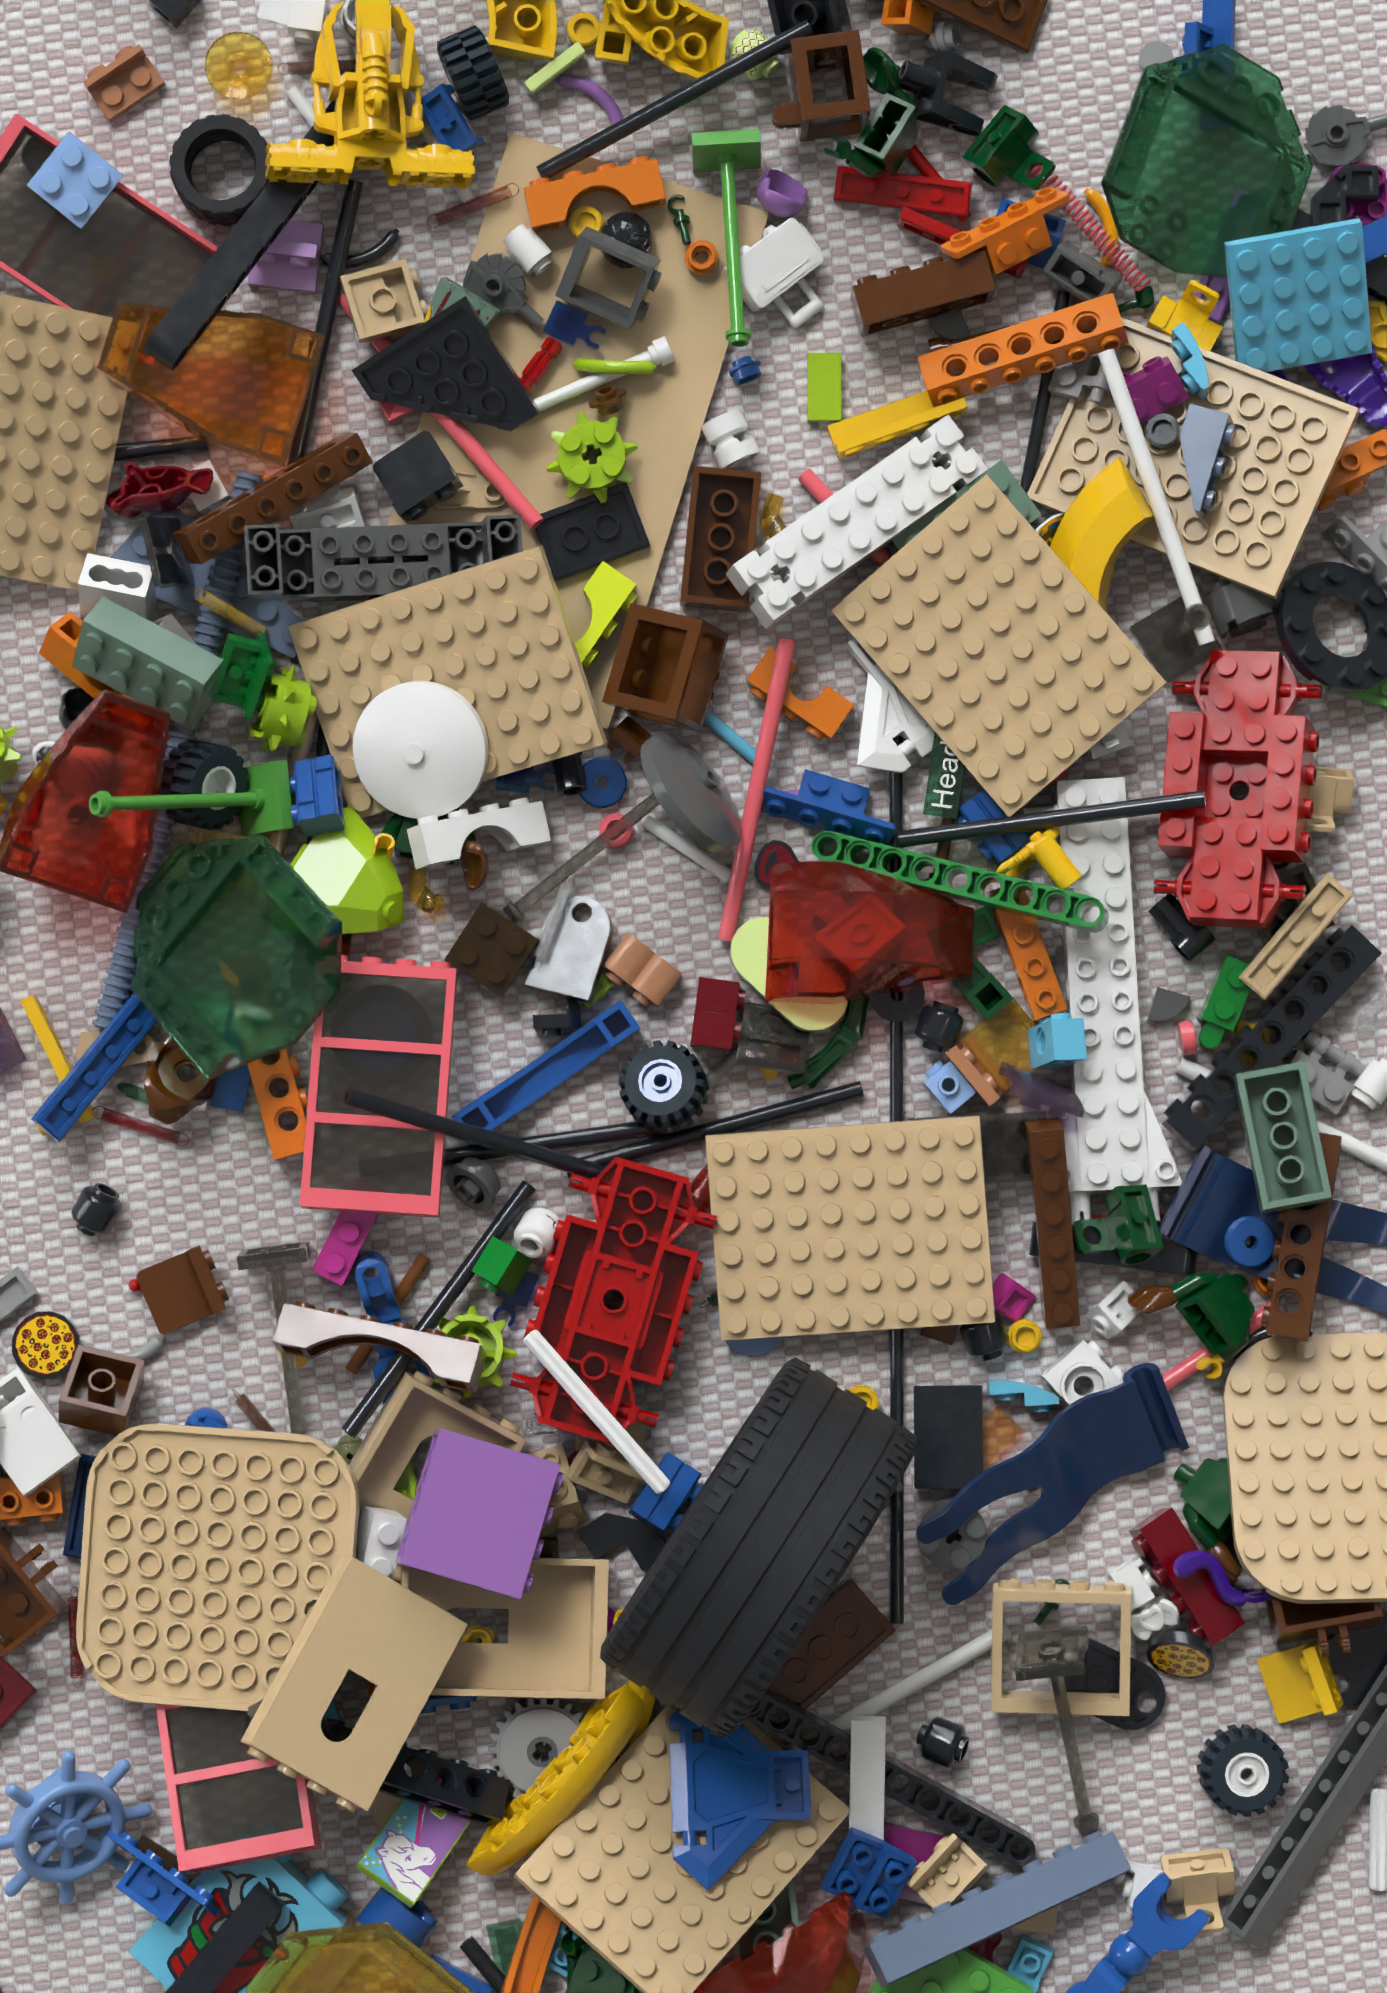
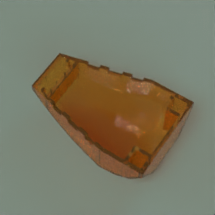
M117 302L97 369L213 448L263 463L283 467L286 465L326 335L261 313L220 310L180 364L174 370H171L145 353L143 348L152 332L172 307Z

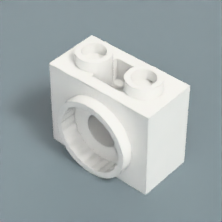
M1080 1339L1041 1374L1044 1380L1067 1405L1089 1394L1110 1389L1124 1383V1374L1116 1365L1110 1369L1103 1362L1102 1358L1106 1354L1093 1340L1087 1344L1083 1339ZM1080 1376H1087L1092 1384L1090 1391L1083 1395L1077 1394L1074 1390L1075 1380Z

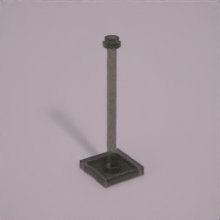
M1182 596L1129 627L1150 664L1167 682L1165 685L1184 675L1186 671L1196 665L1207 661L1212 654V650H1223L1215 635V641L1202 646L1198 645L1194 630L1205 629L1211 621V613L1203 604H1193L1186 610Z
M652 789L650 796L517 902L514 903L511 899L506 902L507 905L502 908L508 918L514 924L519 921L523 922L526 919L523 913L658 807L660 803Z
M310 1241L244 1249L237 1256L238 1270L265 1267L266 1272H270L277 1324L283 1304H288L283 1270L287 1269L286 1264L308 1261L312 1255ZM280 1352L291 1433L305 1434L295 1355Z
M1087 1625L1019 1633L1014 1667L1016 1681L1050 1678L1078 1815L1073 1820L1074 1827L1078 1829L1080 1834L1090 1835L1098 1830L1100 1821L1099 1816L1091 1812L1064 1676L1086 1674L1089 1645Z

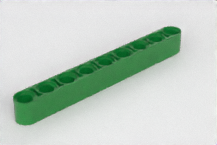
M832 831L820 832L812 841L813 854L829 867L1086 932H1099L1106 927L1109 921L1107 909L1099 899L1092 896ZM831 841L837 842L836 852L831 856H823L824 846ZM863 849L869 850L868 861L861 865L855 864L856 854ZM893 858H901V868L897 872L889 873L887 871L889 861ZM926 866H933L935 869L933 877L930 880L921 881L919 878L920 871ZM959 874L967 875V883L963 888H952V881L955 876ZM989 883H1000V891L996 896H985V888ZM1025 890L1032 891V901L1025 906L1018 905L1017 898L1019 894ZM1054 900H1066V908L1062 913L1052 914L1050 912V906ZM1090 907H1097L1100 910L1099 917L1094 922H1085L1083 920L1085 910Z

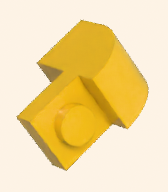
M604 5L602 23H600L595 61L630 66L635 41L624 31L607 6Z

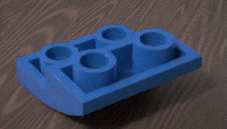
M851 1827L821 1885L825 1892L854 1901L856 1909L887 1919L916 1866L917 1860L886 1841Z

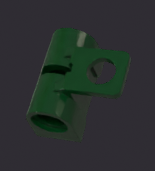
M1006 105L1002 106L962 156L970 168L983 181L995 188L1008 176L1012 180L1035 191L1042 186L1056 168L1053 161L1031 150L1030 146L1039 136L1035 126L1026 115ZM1043 165L1040 175L1033 179L1027 177L1029 171L1034 166Z
M1147 1184L1116 1186L1104 1198L1108 1211L1107 1217L1077 1220L1072 1224L1077 1248L1081 1254L1118 1251L1122 1264L1134 1265L1153 1258L1164 1248ZM1085 1228H1092L1098 1233V1244H1089L1084 1239L1083 1231Z

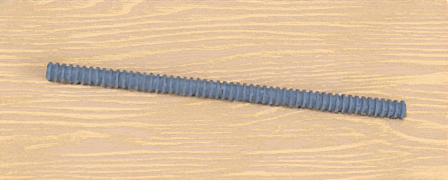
M239 470L235 472L234 476L237 479L236 482L231 484L234 490L229 493V497L231 499L264 479L262 476ZM245 539L212 558L215 560V564L210 566V570H213L212 575H208L207 580L210 583L204 589L232 606L230 598L235 596V593L232 592L233 587L238 585L235 579L240 577L238 567L243 565L240 559L241 556L246 554L243 551ZM200 606L199 611L202 614L201 617H197L196 621L199 622V626L194 627V632L197 633L196 637H192L197 646L219 657L216 652L217 649L222 647L219 641L224 639L222 629L227 627V624L224 623L225 618L206 606ZM170 720V725L173 726L172 730L167 732L170 738L169 741L164 743L167 746L166 751H162V756H165L164 759L168 760V753L172 749H178V744L181 742L197 740L198 738L195 737V733L200 731V727L196 725L191 730L180 723ZM163 767L161 768V772H157V774H156L157 777H158V774H159V773L162 774ZM160 781L154 782V787H160ZM157 788L156 792H152L151 795H158ZM151 809L150 813H146L145 816L149 819L147 824H143V828L146 829L145 834L140 836L143 842L138 844L137 847L141 850L139 854L135 855V859L138 861L137 865L132 867L135 870L134 875H130L129 878L132 880V884L127 886V890L130 891L129 896L124 898L127 904L122 906L121 909L124 911V915L119 917V921L122 922L121 927L116 928L119 934L113 940L116 942V946L111 948V952L114 953L113 958L108 959L111 965L105 971L108 973V977L103 979V983L106 984L105 989L101 988L100 990L103 996L97 1002L100 1004V1008L95 1010V1014L98 1016L96 1020L93 1019L92 1024L100 1029H105L126 1003V1000L131 997L128 995V992L133 990L131 980H135L134 969L139 967L136 964L137 959H141L139 949L144 948V944L141 942L142 938L147 936L144 933L145 928H149V923H146L147 918L152 917V913L149 912L150 907L155 905L152 899L157 897L158 894L154 891L156 887L160 886V882L157 880L158 876L163 874L160 871L161 866H165L166 863L163 861V857L168 855V851L165 850L166 845L170 846L171 843L168 837L173 835L174 831L171 830V826L176 824L172 818L165 814L166 809Z

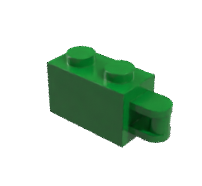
M1229 955L1222 958L1197 1020L1204 1022L1198 1035V1041L1206 1049L1217 1047L1225 1031L1228 1033L1234 1031L1251 990L1238 979L1239 975L1249 964Z

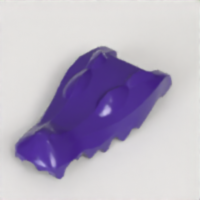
M1373 346L1372 353L1303 365L1310 375L1323 387L1332 391L1345 403L1359 408L1360 415L1373 428L1382 429L1387 426V376L1382 364L1377 360V353Z

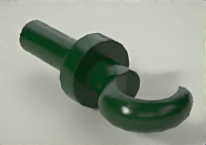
M674 195L668 200L667 207L672 214L676 215L673 223L674 226L679 227L683 245L691 244L687 225L690 223V217L684 214L683 209H674L672 207V203L675 200L680 199L684 201L685 197Z
M1065 1579L1055 1580V1584L1063 1583L1069 1585V1582ZM1044 1602V1607L1033 1622L1040 1626L1052 1609L1057 1611L1059 1608L1057 1603Z

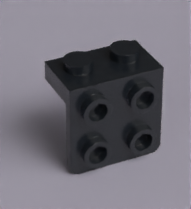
M428 431L420 432L373 464L375 474L394 502L392 506L406 523L410 520L414 521L421 518L429 511L430 507L439 501L444 502L457 493L459 488L464 486L434 437Z

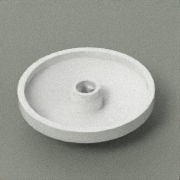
M409 681L380 693L364 709L357 722L353 736V758L362 784L369 794L383 807L409 818L419 819L431 815L439 817L463 805L477 791L487 770L489 744L480 716L462 695L439 683Z

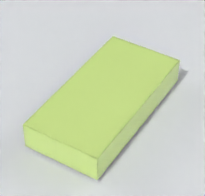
M577 41L527 79L523 84V88L528 95H535L581 60L585 54L584 48Z

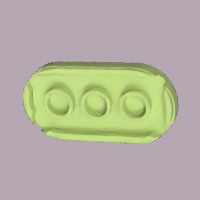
M759 917L747 921L736 931L730 950L734 969L741 978L792 1026L802 1031L820 1032L832 1028L841 1020L848 1002V992L843 979L785 923L770 917Z

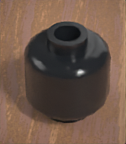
M935 1000L932 1005H925L922 1008L915 1028V1035L924 1040L922 1047L942 1053L943 1047L952 1048L957 1045L964 1024L963 1017L958 1014L959 1008Z
M96 1183L94 1186L83 1188L71 1212L73 1219L78 1223L77 1229L89 1236H94L96 1233L105 1234L110 1232L122 1210V1204L118 1199L119 1194L111 1187L102 1183Z
M995 1312L996 1321L994 1323L964 1324L960 1326V1333L968 1354L975 1357L981 1356L983 1361L992 1360L1002 1355L1001 1349L1008 1344L1009 1335L1001 1314Z
M940 1717L934 1718L929 1725L923 1724L916 1739V1743L921 1745V1756L925 1760L947 1768L952 1767L956 1762L961 1763L963 1761L970 1738L966 1736L963 1726Z

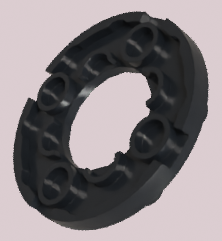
M1337 562L1312 564L1288 580L1281 590L1283 594L1280 606L1276 608L1277 633L1287 657L1306 679L1318 681L1328 687L1327 691L1333 693L1357 694L1372 688L1387 677V597H1385V593L1380 586L1361 571ZM1336 596L1344 603H1351L1356 607L1354 609L1355 612H1359L1363 617L1366 625V630L1364 631L1367 633V641L1364 643L1363 650L1359 655L1343 657L1334 654L1323 646L1317 637L1312 622L1313 610L1317 602L1323 597Z

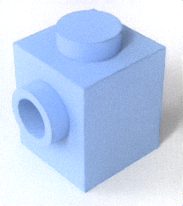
M939 1060L924 1073L928 1079L923 1082V1085L948 1114L953 1113L976 1093V1090L951 1061L943 1065Z

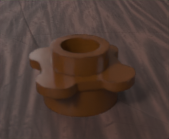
M611 385L601 387L595 392L594 399L589 401V407L592 409L596 408L600 415L614 414L624 406L622 396L627 393L626 389H615Z

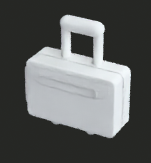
M789 218L777 227L773 225L768 226L763 230L762 239L751 247L744 245L739 248L743 300L753 312L761 310L774 300L790 325L798 328L821 311L823 302L818 298L804 277L822 264L824 258L820 253V247L802 223L799 224L795 218ZM726 265V266L724 267V269H723V272H724V274L726 275V277L728 278V276H727V265ZM798 283L810 302L796 313H793L780 295Z

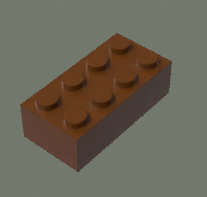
M975 250L962 258H953L943 261L942 257H935L924 261V267L910 270V266H902L891 270V276L877 279V275H869L858 279L857 285L852 286L850 300L860 336L863 337L930 319L958 307L963 310L991 302L996 288L985 250L979 252Z
M693 466L680 606L748 613L750 593L747 592L741 596L726 576V573L733 564L754 550L761 472Z

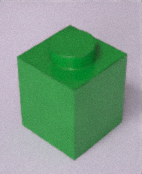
M492 1236L472 1272L483 1278L480 1282L481 1286L495 1294H498L501 1289L512 1296L533 1260Z

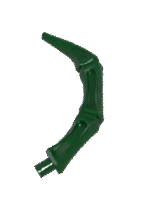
M817 915L812 921L819 932L829 925ZM843 965L844 975L848 978L846 984L849 995L846 1014L839 1026L840 1031L833 1035L821 1051L804 1062L802 1074L796 1073L787 1077L792 1090L808 1084L810 1089H814L835 1066L858 1048L859 1040L864 1038L869 992L873 978L869 971L858 979Z

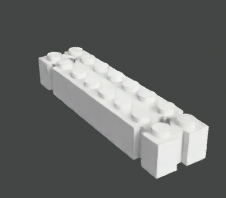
M946 415L929 427L919 439L917 437L913 438L767 540L758 551L761 556L753 550L731 566L726 576L741 596L747 592L751 594L755 602L750 606V609L765 629L779 621L795 606L792 600H794L797 606H800L887 545L898 534L988 470L973 447L965 452L959 442L964 435L949 415ZM933 462H939L941 466L935 468ZM779 575L782 580L774 581L771 576Z

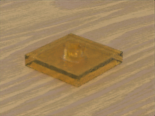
M1013 999L989 1021L984 1019L959 1040L978 1061L977 1063L985 1073H988L995 1080L1002 1093L1031 1070L1027 1029L1036 1025L1018 1002Z

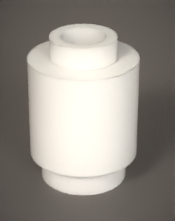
M524 224L512 230L503 240L507 246L506 251L516 260V263L527 275L534 272L538 276L552 264L549 258L553 252L532 228L528 229Z
M1383 1058L1379 1062L1371 1060L1354 1083L1355 1089L1351 1093L1357 1101L1371 1110L1377 1104L1381 1106L1387 1098V1060Z

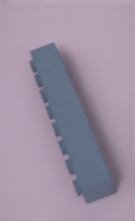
M1101 1830L1092 1833L1082 1839L1084 1845L1074 1850L1071 1844L1062 1847L1052 1853L1054 1859L1044 1864L1041 1858L1023 1866L1024 1873L1014 1878L1010 1872L994 1879L992 1881L994 1887L982 1892L980 1887L974 1888L961 1895L964 1901L954 1906L951 1905L950 1901L944 1902L931 1909L933 1915L924 1920H921L920 1916L917 1915L900 1924L902 1930L894 1934H890L887 1929L869 1938L872 1944L866 1947L864 1952L881 1988L1131 1870V1867L1114 1832L1112 1831L1104 1836Z

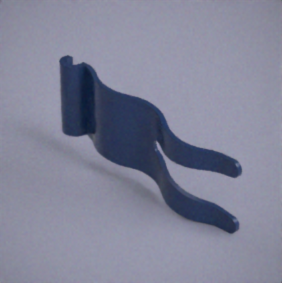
M1201 1145L1158 1229L1160 1234L1195 1252L1268 1280L1270 1272L1276 1273L1278 1259H1274L1271 1256L1266 1263L1251 1268L1236 1264L1228 1257L1225 1251L1224 1236L1232 1222L1242 1216H1254L1265 1220L1272 1227L1275 1239H1282L1284 1225L1278 1224L1280 1210L1260 1213L1252 1169L1212 1151L1211 1148L1205 1145ZM1332 1199L1325 1242L1343 1241L1387 1246V1213ZM1316 1204L1301 1206L1299 1208L1307 1211L1313 1209ZM1304 1226L1296 1227L1291 1234V1239L1296 1244H1305L1311 1237V1231ZM1248 1236L1246 1238L1245 1245L1247 1248L1254 1245V1237ZM1324 1257L1322 1258L1317 1288L1318 1294L1354 1302L1387 1315L1386 1286ZM1292 1260L1286 1265L1285 1272L1290 1278H1299L1305 1272V1265L1299 1260Z
M1143 1363L1134 1366L1124 1374V1383L1110 1389L1089 1394L1068 1405L1054 1417L1045 1431L1032 1445L1018 1455L979 1474L964 1486L939 1514L918 1526L916 1531L917 1538L923 1544H930L955 1532L975 1512L993 1501L1035 1486H1039L1041 1489L1040 1498L1001 1524L986 1540V1545L981 1555L971 1562L961 1575L943 1588L942 1598L948 1605H957L972 1597L1013 1556L1060 1532L1080 1513L1087 1501L1103 1486L1118 1478L1144 1471L1165 1461L1163 1453L1168 1449L1179 1448L1181 1451L1189 1448L1160 1369L1156 1364Z

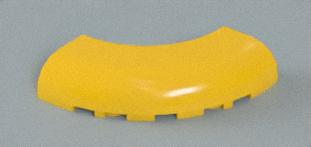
M625 1684L605 1696V1699H600L590 1706L584 1718L568 1739L573 1745L567 1746L557 1758L554 1757L525 1794L521 1793L505 1806L503 1820L487 1827L466 1866L484 1876H496L506 1872L537 1849L559 1824L577 1809L614 1763L645 1714V1706L640 1696L630 1686Z

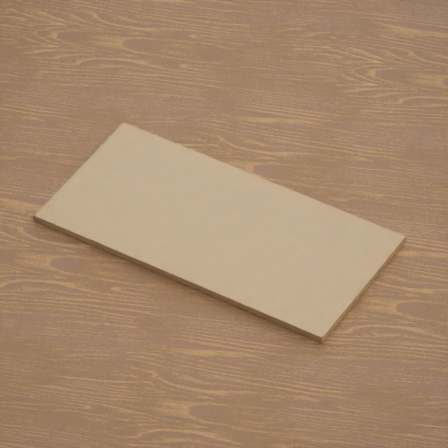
M510 132L492 191L495 190L497 192L496 189L502 186L504 189L505 185H508L511 191L510 198H506V200L486 208L470 261L477 262L487 253L488 255L503 253L502 256L512 258L506 251L507 246L503 240L521 224H524L528 229L532 228L524 187L530 186V181L542 178L537 170V165L566 149ZM588 157L551 177L549 180L563 179V174L571 171L581 170L583 174L596 172V167L608 164V162ZM663 179L666 205L633 212L645 219L650 225L653 242L651 243L652 247L649 255L661 260L657 271L661 272L662 275L655 291H648L645 301L650 303L642 322L636 320L633 326L628 329L555 296L577 242L569 227V219L573 211L581 206L594 207L602 215L603 224L614 214L632 212L621 198L610 193L597 192L581 198L573 206L568 216L566 227L536 233L553 252L549 258L552 264L538 276L534 272L530 275L525 273L523 277L526 283V291H523V293L528 298L526 302L544 319L542 323L534 329L517 312L515 314L508 312L498 316L488 330L519 378L523 376L522 371L535 353L542 350L540 346L547 337L555 339L562 345L561 352L556 359L552 358L551 366L538 384L532 386L533 391L530 395L533 400L594 374L577 371L573 366V362L577 358L624 361L648 351L647 347L653 345L652 341L665 336L675 361L665 366H662V364L656 365V370H653L651 374H627L541 411L538 415L511 432L497 429L494 426L460 420L538 513L541 514L593 495L580 491L573 498L569 499L566 497L568 483L565 481L562 473L547 472L546 466L558 459L559 446L551 438L552 432L565 433L572 426L577 425L579 412H583L589 421L604 423L613 416L618 418L616 432L619 433L622 441L637 443L638 449L626 456L625 469L634 479L631 484H627L650 543V548L607 564L636 583L637 588L634 593L638 597L634 604L647 607L702 432L701 426L704 425L729 344L725 338V332L731 329L728 278L723 272L724 267L727 265L723 198ZM674 195L685 197L684 201L680 199L675 200L672 203V207L674 209H683L684 214L689 215L690 223L687 227L691 244L699 240L708 241L718 251V264L709 274L697 275L686 266L685 252L689 245H683L679 227L674 226L673 223L676 215L672 214L667 207L668 200ZM737 203L739 248L744 245L751 247L762 239L769 212ZM593 247L578 285L631 308L645 270L637 266L629 269L619 268L606 260L601 250ZM698 253L695 260L699 264H704L708 261V256L705 253ZM609 385L614 386L615 389L625 388L627 393L622 396L624 406L620 411L610 415H600L596 408L592 409L589 407V401L594 399L595 392L599 388ZM422 412L416 435L422 431L430 432L454 470L484 475L432 413ZM590 450L587 452V456L582 459L583 461L589 460V464H596L597 457L601 456V454H595V450ZM616 482L615 486L623 484L624 482ZM494 486L489 488L488 496L497 497L499 495ZM507 502L499 508L470 510H435L433 505L424 516L406 523L393 507L387 526L482 522L486 516L518 514ZM521 519L523 551L541 546L535 529L531 530ZM598 567L555 582L574 642H577L585 635L591 624L592 608L583 592V588ZM621 610L614 620L619 624L608 640L602 637L595 647L599 654L589 668L584 665L582 666L602 728L609 730L615 708L603 703L602 700L628 613L624 610Z

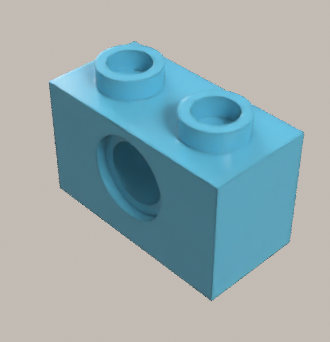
M1057 1013L1050 1015L1051 1018L1040 1019L1038 1025L1027 1029L1031 1070L1063 1069L1086 1060L1084 1018L1071 1019V1013Z

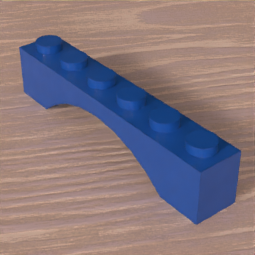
M620 1000L549 1051L451 1117L453 1120L493 1131L641 1028L622 1000Z

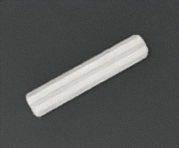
M1373 1788L1370 1790L1369 1887L1375 1891L1387 1890V1789Z

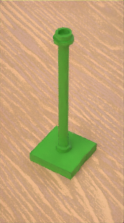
M760 129L692 133L693 173L721 171L731 329L725 332V338L731 347L747 346L751 338V330L744 326L734 170L760 169Z
M276 760L262 763L259 766L245 767L249 774L246 777V781L249 782V789H246L244 793L111 797L107 791H98L89 800L91 813L99 817H108L112 811L241 806L242 837L258 836L294 828L291 814L292 804L287 760Z

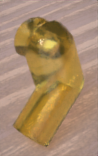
M768 493L760 517V524L769 539L787 527L779 516L784 497L773 493Z
M410 867V899L424 912L440 911L444 906V899L440 894H434L426 886V868L416 870L415 867Z

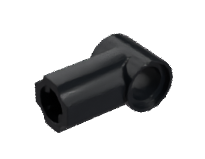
M582 752L549 761L553 765L559 796H575L587 790V781L580 757L583 755Z
M1173 894L1165 895L1148 911L1171 937L1170 941L1173 946L1189 962H1192L1216 940L1206 926H1193L1188 921L1180 901Z

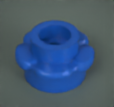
M745 356L732 363L733 368L729 371L730 376L734 377L737 385L746 384L761 376L759 369L761 362L759 360H752L751 356Z

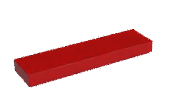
M838 165L833 200L896 209L907 207L913 211L968 218L973 183L896 173L894 176L884 173L878 177H866L852 167Z
M903 207L897 223L898 227L940 245L950 241L951 236L962 232L907 207ZM982 248L977 249L976 252L982 251ZM1026 259L1003 272L1018 279L1022 278L1029 260Z

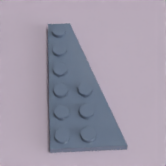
M178 508L163 513H150L147 518L163 517L180 520L181 528L193 522ZM146 518L110 558L154 566L156 599L191 615L201 617L202 612L199 611V608L204 605L199 603L201 601L199 595H202V593L204 596L206 595L204 593L206 590L204 589L210 583L207 577L212 575L213 570H210V566L215 564V560L210 559L203 564H190L194 585L189 583H161L155 554H173V533L171 536V547H153ZM243 566L238 567L240 577H236L235 582L238 585L233 587L232 590L235 593L234 598H230L232 607L266 627L264 628V633L266 634L268 646H271V650L295 660L298 656L288 626L303 620L279 600L249 596L247 570ZM225 618L226 630L245 638L256 640V636Z

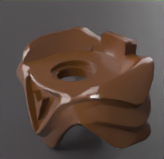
M194 1026L177 1027L164 1043L155 1042L146 1057L148 1070L144 1077V1089L148 1097L149 1115L168 1125L175 1123L193 1108L203 1105L212 1098L216 1085L217 1068L222 1058V1050L208 1030ZM188 1066L195 1069L197 1075L194 1080L183 1082L178 1079L177 1076L180 1068Z

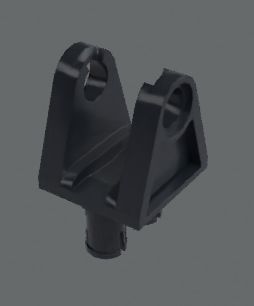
M948 50L926 58L923 66L912 63L909 60H905L901 67L896 65L899 72L900 87L902 90L913 94V102L917 107L918 121L967 135L979 136L981 134L984 120L945 101V93L942 91L946 80L988 91L989 87L994 88L996 85L997 74Z

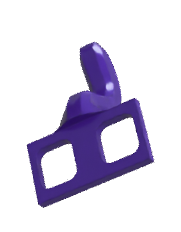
M1199 1550L1188 1551L1181 1554L1174 1562L1173 1571L1176 1576L1181 1578L1189 1577L1196 1571L1205 1569L1209 1573L1221 1600L1231 1606L1243 1607L1246 1602L1258 1603L1272 1600L1271 1595L1265 1592L1266 1589L1250 1588L1235 1590L1231 1586L1222 1564L1215 1556L1208 1552Z

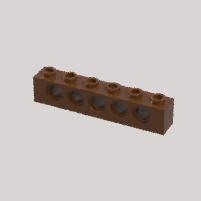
M343 433L173 534L189 563L203 564L244 540L245 525H269L369 466L373 461L358 433Z
M1319 1133L1332 1198L1328 1202L1317 1203L1313 1209L1307 1211L1299 1207L1280 1210L1278 1224L1284 1225L1282 1239H1275L1272 1258L1278 1259L1276 1273L1270 1272L1267 1284V1292L1273 1293L1271 1306H1264L1261 1326L1267 1327L1266 1334L1270 1336L1304 1342L1309 1341L1343 1140L1342 1136ZM1298 1226L1307 1227L1311 1231V1237L1305 1244H1296L1291 1239L1292 1231ZM1292 1260H1299L1305 1265V1272L1299 1278H1290L1285 1272L1286 1265ZM1286 1294H1294L1299 1298L1298 1308L1290 1313L1284 1312L1280 1308V1300Z

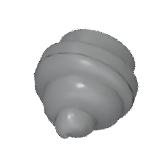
M939 23L931 31V35L925 40L924 44L928 49L935 51L937 54L947 50L951 52L959 51L961 48L959 30L955 24Z

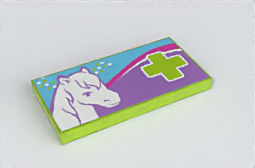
M435 1774L437 1784L442 1787L441 1778ZM466 1784V1791L472 1797V1789ZM402 1799L355 1868L412 1908L471 1821Z

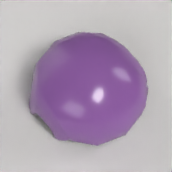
M768 168L757 185V197L761 205L773 216L788 218L798 215L807 202L808 191L788 174L779 170Z

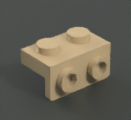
M585 1440L566 1473L570 1481L626 1504L639 1481L645 1482L623 1455L616 1453L615 1448L602 1441L595 1444Z
M953 1833L949 1837H943L935 1845L933 1855L926 1862L922 1861L914 1867L910 1875L911 1878L906 1884L916 1891L932 1908L947 1901H950L951 1905L954 1906L962 1898L961 1895L966 1893L990 1866L963 1839Z

